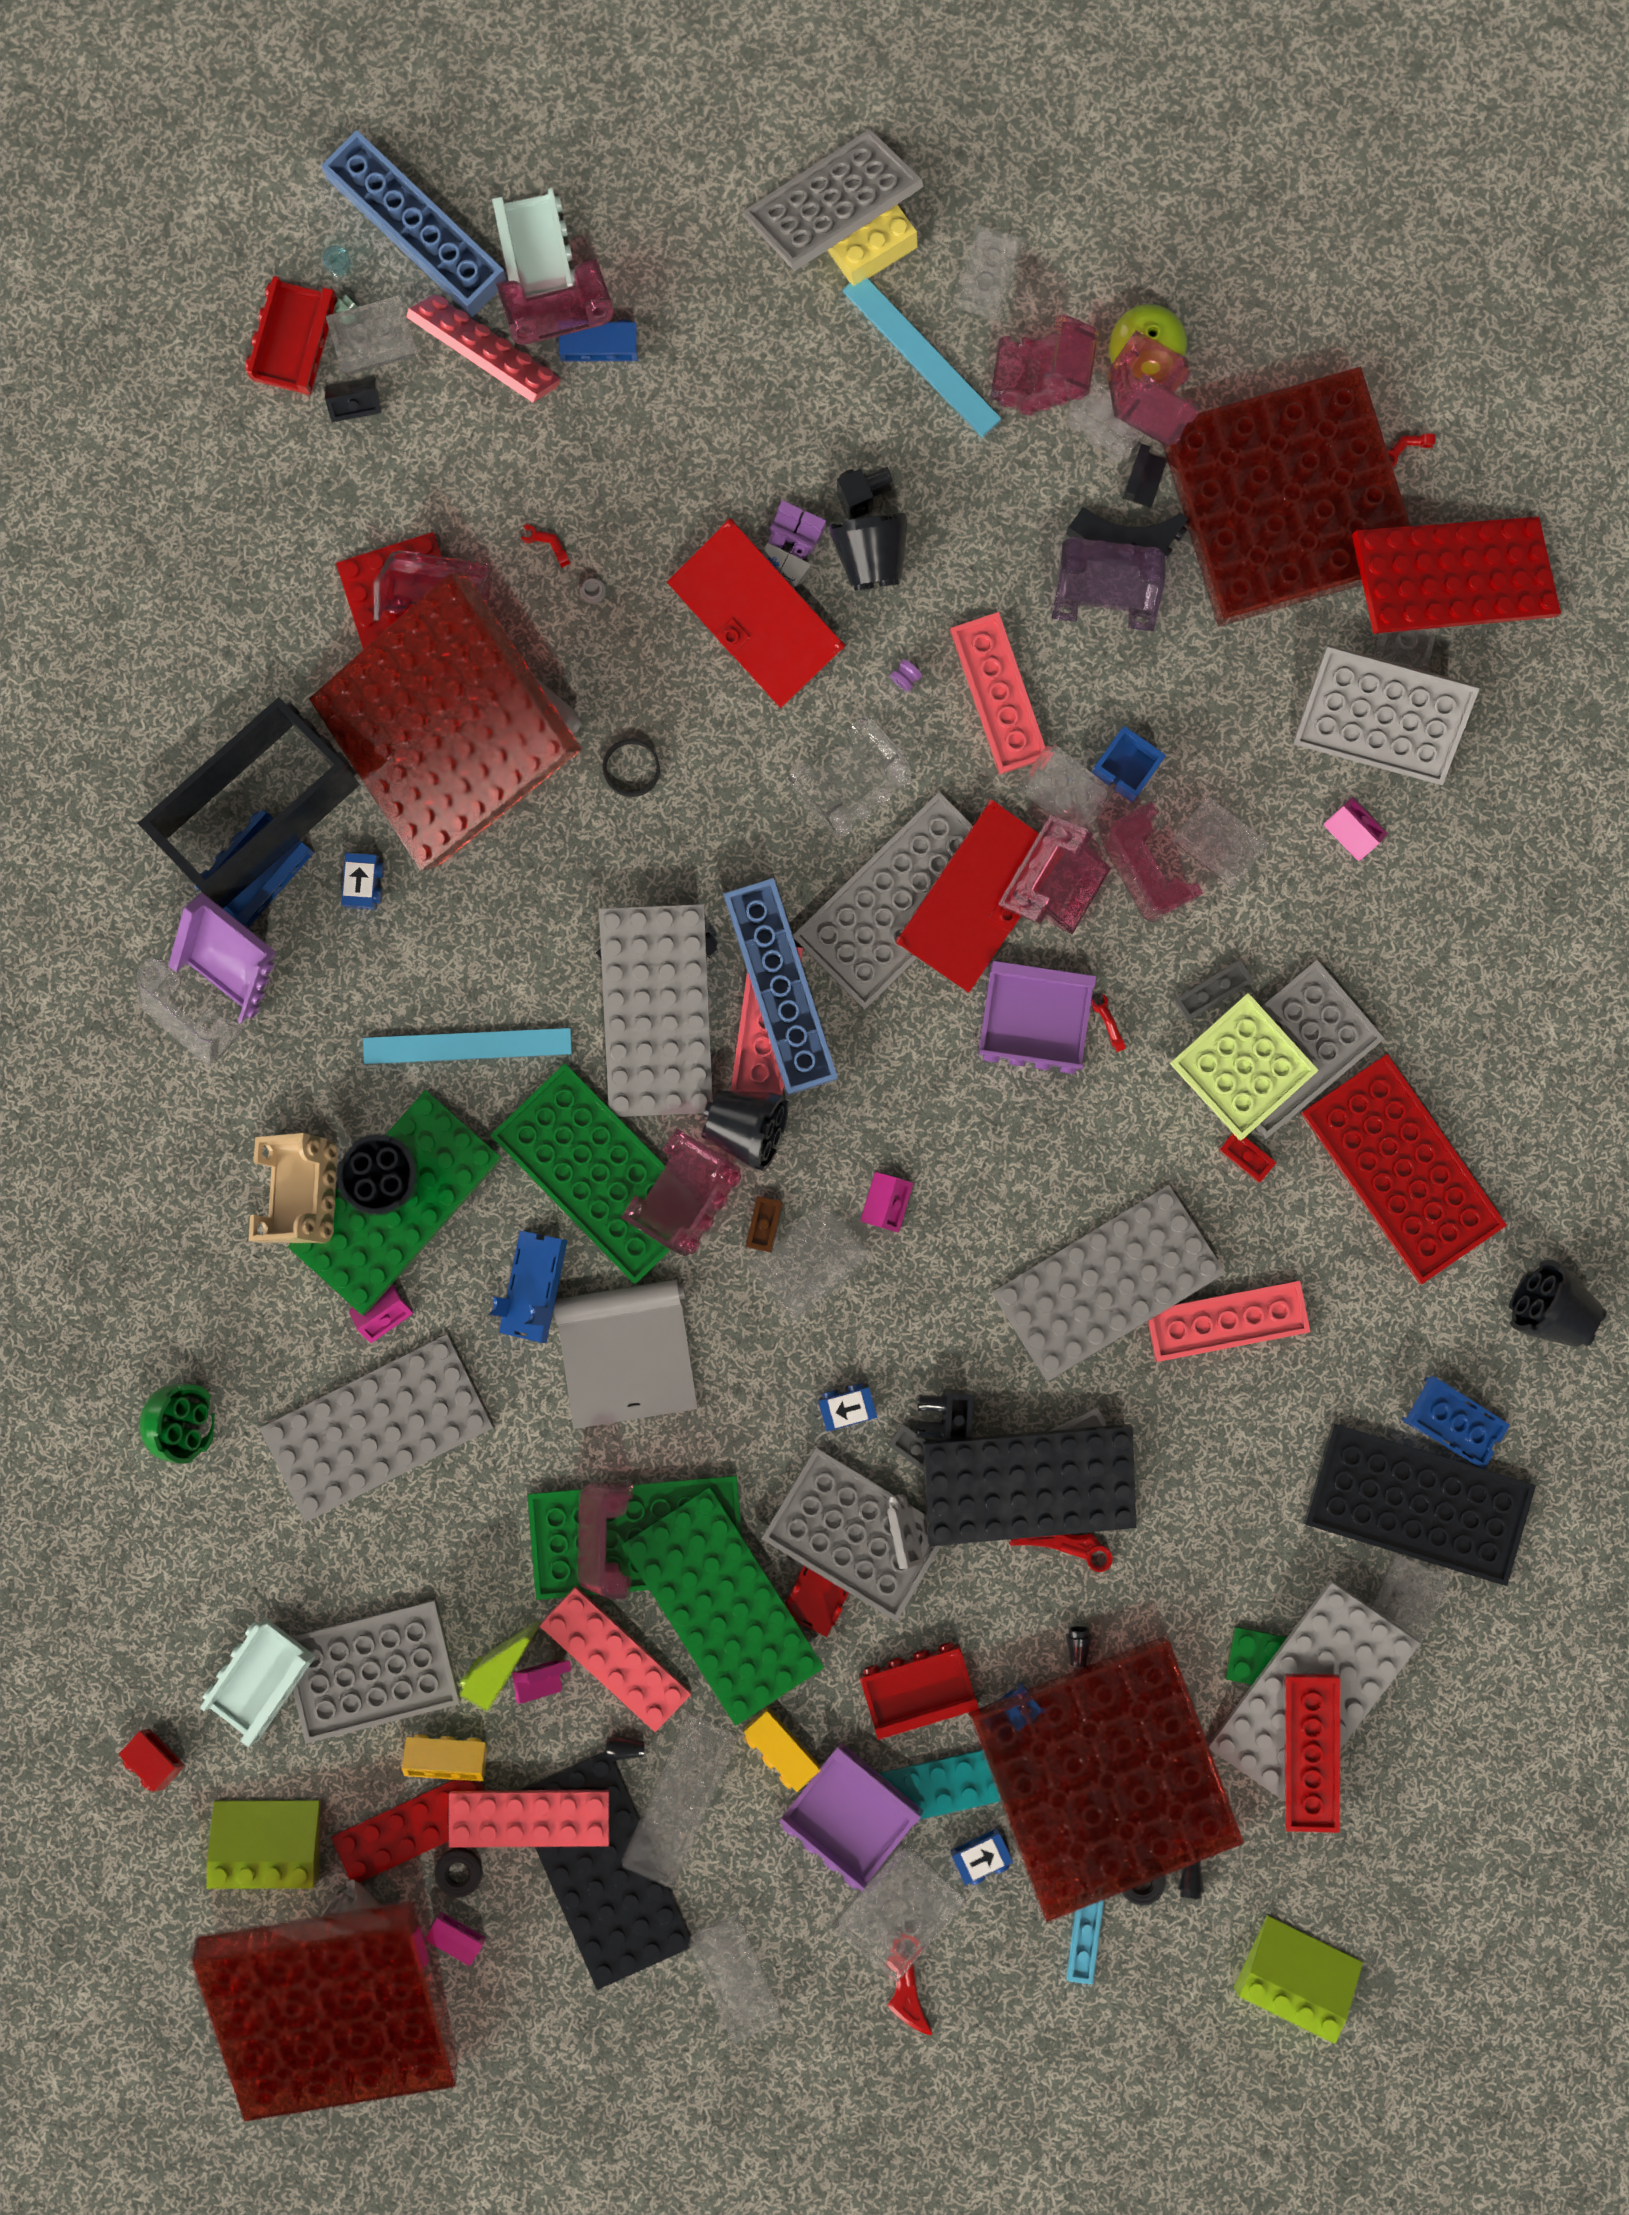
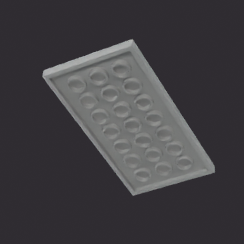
M940 792L792 935L793 939L864 1010L917 959L916 956L898 946L895 940L901 934L973 826Z
M704 904L599 908L609 1109L617 1117L704 1113L707 1103H713Z
M1170 1185L1001 1286L993 1291L992 1295L1046 1382H1049L1225 1275L1226 1272Z
M446 1334L259 1429L304 1522H307L494 1428L449 1334Z
M1330 1580L1207 1745L1208 1749L1285 1801V1673L1339 1674L1341 1749L1419 1647L1420 1641L1342 1586Z

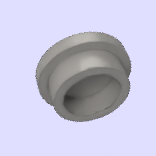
M588 578L581 584L580 594L585 602L597 604L604 599L606 589L601 580Z

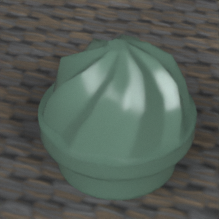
M345 294L342 298L339 297L337 299L338 301L334 309L338 319L349 322L359 316L357 313L361 310V307L351 296Z

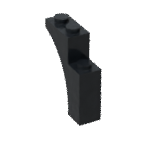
M1083 506L1068 526L1066 534L1115 569L1120 563L1123 565L1127 563L1133 554L1130 549L1156 566L1160 560L1165 562L1173 551L1170 546L1174 540L1180 542L1188 530L1185 525L1189 518L1179 513L1175 517L1156 525L1132 527L1109 522Z

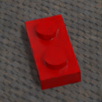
M1233 1133L1218 1149L1258 1183H1261L1276 1164L1272 1158L1246 1137L1240 1141Z

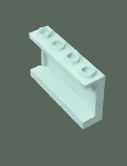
M548 188V195L504 203L502 197L492 199L515 306L574 295L573 286L578 285L575 269L570 270L568 261H572L573 258L570 244H564L563 237L568 236L565 220H559L558 212H563L560 196H554L553 188Z
M267 1618L258 1623L254 1622L245 1633L247 1636L246 1640L231 1653L233 1659L229 1665L226 1664L217 1674L219 1680L215 1686L212 1685L204 1693L202 1698L205 1701L200 1707L203 1711L212 1709L244 1734L240 1741L247 1747L260 1740L316 1657Z

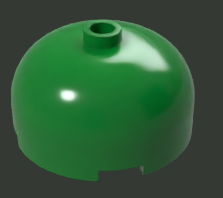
M172 1383L159 1388L147 1399L140 1414L139 1431L143 1444L152 1455L163 1461L187 1464L193 1462V1459L201 1452L208 1450L213 1441L215 1413L211 1414V1429L202 1440L198 1430L188 1429L185 1426L186 1423L202 1425L206 1422L210 1407L209 1398L212 1397L209 1392L198 1385ZM184 1397L197 1398L203 1404L189 1402Z

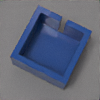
M1123 726L1090 774L1107 786H1110L1112 783L1115 784L1114 791L1133 803L1166 755Z

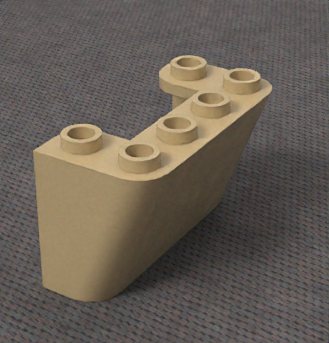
M306 1133L255 1137L254 1163L271 1167L269 1215L268 1217L250 1215L249 1241L257 1243H327L330 1241L334 1232L338 1148L332 1140ZM264 1145H266L269 1150V1155L267 1159H265L262 1155V1148ZM259 1223L264 1227L263 1235H258L257 1226Z

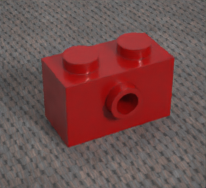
M150 1729L140 1730L118 1754L123 1760L124 1767L130 1772H135L141 1779L140 1783L142 1786L153 1792L164 1790L185 1767V1764Z

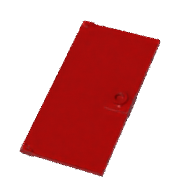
M729 518L666 582L780 709L846 647V644L838 638L736 525L732 518Z
M990 799L901 934L895 940V943L969 993L1064 851Z

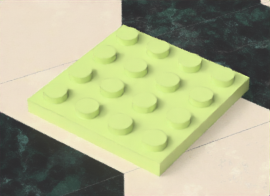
M1249 993L1244 995L1170 1062L1171 1066L1240 1141L1319 1071Z

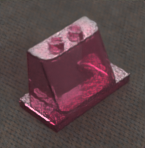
M1050 815L998 905L1041 925L1045 918L1061 930L1073 935L1110 872L1111 867L1087 846L1093 836L1092 832Z

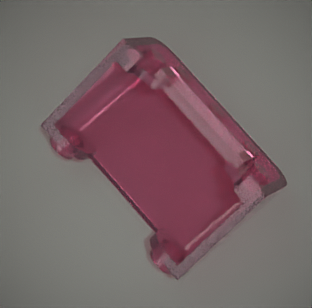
M592 1483L586 1485L580 1492L578 1582L585 1590L609 1599H627L631 1591V1576L622 1574L618 1563H605L606 1517H620L625 1513L628 1508L629 1499L633 1498V1484Z

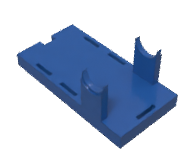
M520 1230L506 1298L491 1296L494 1300L492 1311L487 1315L502 1316L499 1333L539 1343H547L568 1240L545 1236L544 1240H542L543 1235Z
M1433 1376L1425 1377L1426 1385L1407 1418L1402 1417L1401 1420L1477 1467L1485 1469L1494 1454V1451L1491 1450L1496 1441L1501 1442L1510 1424Z

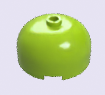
M1156 304L1139 305L1124 313L1116 322L1109 340V356L1113 367L1127 381L1142 386L1157 385L1169 379L1180 368L1187 350V335L1180 319L1171 310Z

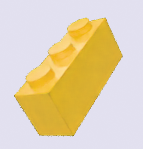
M768 1706L744 1727L743 1733L745 1736L743 1738L752 1749L756 1747L763 1754L761 1758L770 1769L776 1768L781 1774L779 1779L788 1789L792 1787L798 1792L820 1772V1764Z
M416 1734L414 1737H406L401 1769L404 1776L484 1782L487 1746L485 1742L478 1738H467L466 1741H459L451 1736L429 1739L427 1735Z

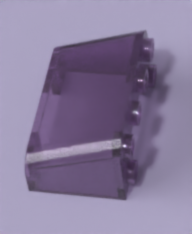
M1078 537L1066 539L1061 549L1051 619L1077 622L1078 605L1128 611V628L1154 631L1165 585V554L1156 547L1109 543L1102 540H1085ZM1061 607H1066L1070 609L1071 612L1063 613L1058 609ZM1144 617L1148 622H1138L1135 618Z

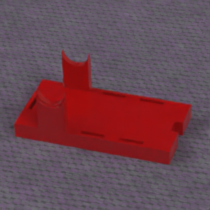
M804 1565L785 1604L796 1622L827 1637L843 1610V1604L849 1592L846 1591L844 1595V1589L808 1568L806 1574H803L806 1568ZM798 1617H800V1618L806 1620L807 1622L811 1623L812 1625H810V1624H808V1623H806V1622H804V1621L798 1619Z

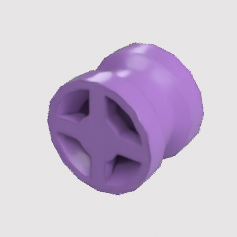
M903 659L900 662L899 669L893 671L890 677L903 690L910 692L912 684L920 680L922 674L912 663Z

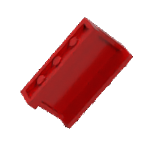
M273 275L272 282L268 283L265 295L267 300L265 307H261L259 312L260 325L258 331H255L253 334V350L251 356L249 355L246 359L245 370L252 381L311 395L333 318L334 307L337 303V297L333 289L323 287L322 292L282 282L279 276Z
M947 1642L939 1645V1650L929 1653L928 1649L913 1653L914 1658L903 1660V1657L889 1660L888 1666L878 1668V1665H871L862 1669L863 1673L859 1674V1679L873 1721L877 1740L979 1710L959 1644L954 1645L953 1642Z

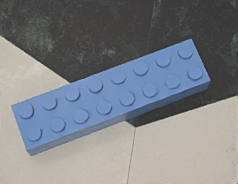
M358 130L321 165L327 180L471 317L507 283L504 269Z
M774 878L724 893V900L787 1096L836 1081L838 1077Z

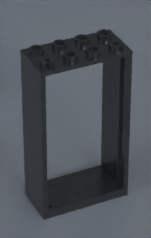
M278 697L137 824L205 896L223 909L360 784L355 778L357 772L352 768L349 761L333 748V745L324 735H320L316 731L317 729L307 718L304 719L300 715L299 710L290 701L285 704ZM293 726L332 767L206 880L175 848L168 838Z

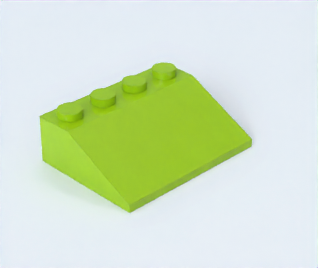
M536 1620L487 1652L484 1658L479 1656L461 1680L459 1685L463 1689L459 1695L483 1710L488 1711L505 1686L541 1622Z
M320 1800L214 1801L207 1854L206 1889L314 1888L319 1881Z
M1267 1915L1233 1988L1238 1997L1336 2044L1348 2017L1363 1962Z

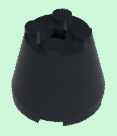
M906 513L893 514V516L865 517L842 521V524L838 525L836 523L829 525L832 540L851 586H854V591L874 589V583H879V587L899 585V579H902L908 526Z
M718 1090L713 1103L708 1102L705 1107L704 1117H707V1122L702 1130L701 1137L749 1167L765 1171L772 1163L777 1153V1149L774 1148L778 1144L781 1133L785 1131L789 1103L787 1100H784V1095L777 1093Z
M383 1134L367 1135L353 1142L342 1160L339 1161L337 1183L343 1198L355 1209L370 1215H385L400 1209L416 1196L419 1186L418 1166L413 1153L403 1142Z
M1554 1260L1540 1262L1539 1268L1531 1275L1525 1274L1521 1278L1508 1307L1512 1310L1510 1325L1515 1330L1528 1336L1572 1347L1591 1345L1600 1323L1607 1315L1606 1309L1602 1308L1601 1303L1565 1266Z

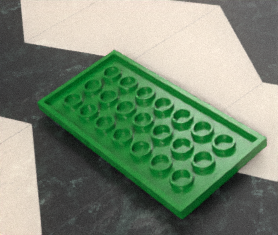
M566 1063L490 1135L634 1285L710 1213Z
M426 1090L423 1091L386 1134L403 1142L416 1159L419 1173V1186L416 1196L392 1213L370 1215L351 1206L343 1198L338 1188L335 1192L334 1232L330 1241L327 1243H290L287 1246L363 1316L375 1305L502 1159L496 1151Z
M737 1475L528 1493L536 1600L565 1598L576 1585L587 1596L649 1590L621 1545L709 1487L712 1488L742 1535Z
M711 1487L621 1545L735 1726L825 1668Z

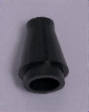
M1072 1626L1068 1628V1633L1066 1634L1071 1666L1076 1668L1086 1667L1092 1635L1087 1627Z
M615 1734L613 1737H607L605 1748L607 1754L605 1758L612 1759V1761L636 1757L643 1758L644 1741H637Z
M1185 1858L1178 1887L1180 1897L1202 1899L1204 1885L1200 1859Z

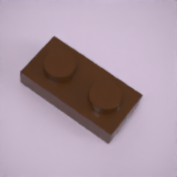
M757 1196L746 1248L772 1253L783 1207L782 1201Z

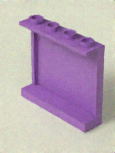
M201 893L184 907L168 966L177 972L184 965L189 964L242 1007L238 1022L241 1024L248 1017L252 1019L261 1008L259 1003L265 996L264 988L269 983V973L275 966L273 961L276 951Z
M993 961L990 969L978 1055L984 1056L983 1061L998 1063L999 1058L1009 1060V1065L1024 1067L1025 1062L1035 1064L1034 1068L1040 1070H1050V1066L1060 1067V1072L1067 1074H1076V1070H1082L1091 997L1095 987L1096 976Z
M841 1742L822 1765L820 1772L811 1779L779 1822L783 1825L782 1828L787 1834L793 1837L797 1836L803 1841V1846L810 1853H817L822 1857L824 1864L830 1870H837L845 1877V1882L850 1887L863 1891L869 1880L913 1825L915 1826L924 1810Z

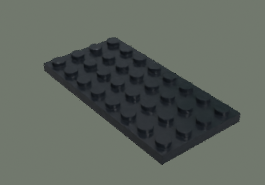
M1332 1423L1303 1524L1508 1586L1536 1485Z
M1131 1424L923 1442L927 1539L929 1547L1136 1528L1133 1426Z
M607 1751L519 1789L609 1790V1846L535 1847L596 1990L694 1947L693 1940L615 1761L605 1758Z

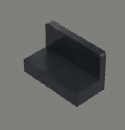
M375 376L325 386V402L332 423L382 413L376 390Z
M1141 443L1122 499L1150 508L1153 505L1167 460L1149 454L1151 446Z

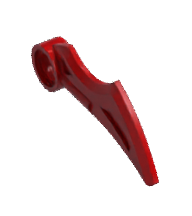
M1091 1533L1085 1535L1065 1534L1012 1539L1009 1542L1010 1546L1047 1547L1086 1559L1087 1565L1095 1572L1106 1571L1110 1568L1113 1560L1108 1548L1103 1546ZM1096 1551H1102L1106 1554V1562L1101 1566H1096L1092 1563V1555Z
M909 1930L900 1931L893 1940V1947L887 1960V1964L892 1969L896 1978V1990L887 2006L907 2025L924 2034L932 2035V2030L921 2008L916 1987L913 1958L919 1952V1940L915 1933ZM909 1938L913 1941L914 1946L910 1951H902L899 1948V1942L902 1939Z

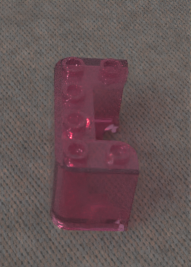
M1066 314L1055 317L1054 328L1057 330L1053 335L1036 341L1023 337L1021 343L1011 341L1010 336L999 338L990 398L998 401L1003 407H1013L1020 410L1021 414L1028 416L1042 410H1050L1051 407L1057 405H1065L1067 402L1075 399H1083L1090 392L1099 334L1098 329Z
M1136 330L1113 362L1108 373L1114 417L1166 446L1177 443L1184 427L1188 422L1191 423L1198 413V406L1195 400L1191 398L1185 400L1175 394L1179 385H1183L1189 377L1190 371L1188 370L1187 358ZM1155 361L1160 364V370L1155 374H1145L1141 370V366L1144 362Z
M1153 802L1118 819L1103 838L1104 849L1139 912L1149 922L1162 920L1193 903L1203 894L1197 882L1185 884L1177 877L1167 883L1144 841L1153 831L1151 821L1158 814Z

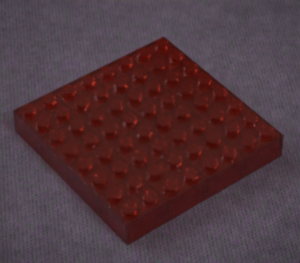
M1361 366L1163 423L1159 432L1183 514L1189 518L1186 524L1218 627L1362 586L1352 534L1356 530L1411 526Z
M449 573L309 698L420 871L433 869L441 865L582 750L467 573Z
M1164 1637L1152 1640L1029 1688L1026 1692L1010 1698L1006 1697L983 1706L979 1710L968 1713L1039 1910L1046 1923L1244 1844L1170 1641ZM1034 1699L1041 1708V1713L1031 1720L1029 1715L1031 1708L1025 1703ZM1018 1705L1017 1710L1023 1715L1026 1725L1019 1731L1016 1730L1005 1713V1710L1012 1709Z
M413 1901L196 1936L191 1964L244 2122L456 2087L458 2061Z

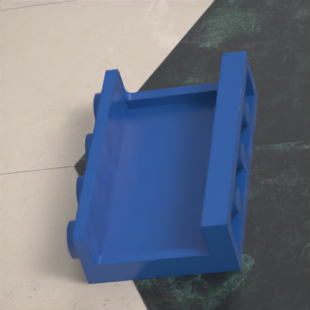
M264 809L260 812H255L250 817L249 825L244 831H239L234 835L229 848L226 851H221L214 859L215 864L209 870L203 871L201 875L207 880L268 825L274 817ZM299 840L224 907L223 910L248 929L314 852Z

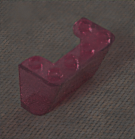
M597 259L580 263L575 268L573 274L575 286L526 298L522 284L517 281L496 284L505 321L513 340L517 344L526 345L604 325L612 319L613 308L611 298Z
M676 1128L663 1149L664 1152L672 1156L646 1199L643 1200L634 1196L621 1218L670 1250L687 1256L694 1254L699 1248L701 1237L712 1227L714 1216L718 1210L725 1206L728 1199L727 1195L732 1187L739 1183L741 1174L739 1166Z

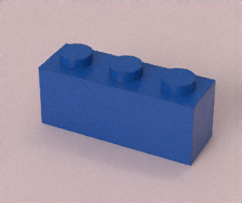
M597 319L592 320L591 323H581L578 320H567L565 323H559V355L561 362L638 361V330L636 322H631L627 319H621L617 322H606Z

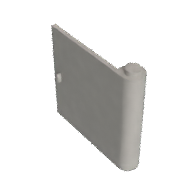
M675 1279L555 1300L554 1315L556 1324L559 1327L574 1429L698 1409L681 1302L682 1299H686L684 1284H678V1280Z

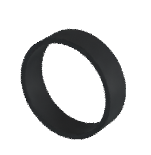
M621 740L612 745L604 756L602 768L605 780L610 788L619 795L625 797L642 796L648 793L659 779L660 764L653 748L641 740ZM628 744H636L646 748L656 760V773L652 782L644 789L636 792H625L616 788L607 777V762L611 754L619 747Z

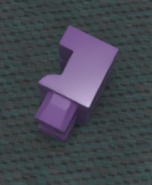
M782 500L776 518L770 527L769 544L783 549L785 543L791 544L794 547L790 554L805 560L809 553H813L826 529V520L807 511L803 515L802 509Z

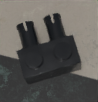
M884 467L869 475L863 474L861 469L856 471L850 469L840 475V478L837 479V496L848 520L857 519L871 513L873 497L892 490L890 482L893 479L888 467Z
M943 1389L941 1396L918 1394V1411L941 1412L942 1420L940 1422L917 1420L916 1427L918 1429H916V1437L939 1438V1440L971 1438L974 1394L970 1390Z

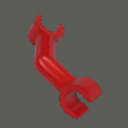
M1426 433L1421 436L1404 435L1391 450L1385 451L1382 454L1380 462L1387 456L1391 457L1393 463L1389 469H1392L1398 461V456L1407 446L1433 448L1436 434Z
M532 525L523 526L525 530L533 532L530 537H521L524 543L531 544L534 541L549 543L561 568L571 564L556 534L536 531Z
M1102 994L1104 1003L1096 1005L1094 1000L1091 999L1092 1009L1101 1015L1110 1036L1111 1045L1117 1053L1126 1049V1046L1118 1031L1115 1019L1109 1010L1108 998Z

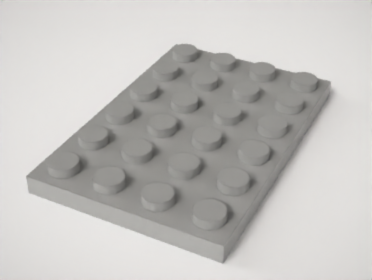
M868 129L744 210L743 213L745 219L796 271L924 186L922 179L871 129Z
M1327 644L1294 736L1293 745L1443 785L1480 688L1478 685Z
M1318 960L1310 964L1261 1006L1319 1070L1255 1128L1264 1139L1270 1137L1385 1039Z
M815 1448L761 1537L767 1543L896 1622L941 1547H929L926 1515L912 1507L924 1563L906 1569H899L888 1518V1510L890 1509L889 1498L894 1495L818 1448Z
M436 1600L291 1636L316 1656L293 1690L305 1744L461 1703Z

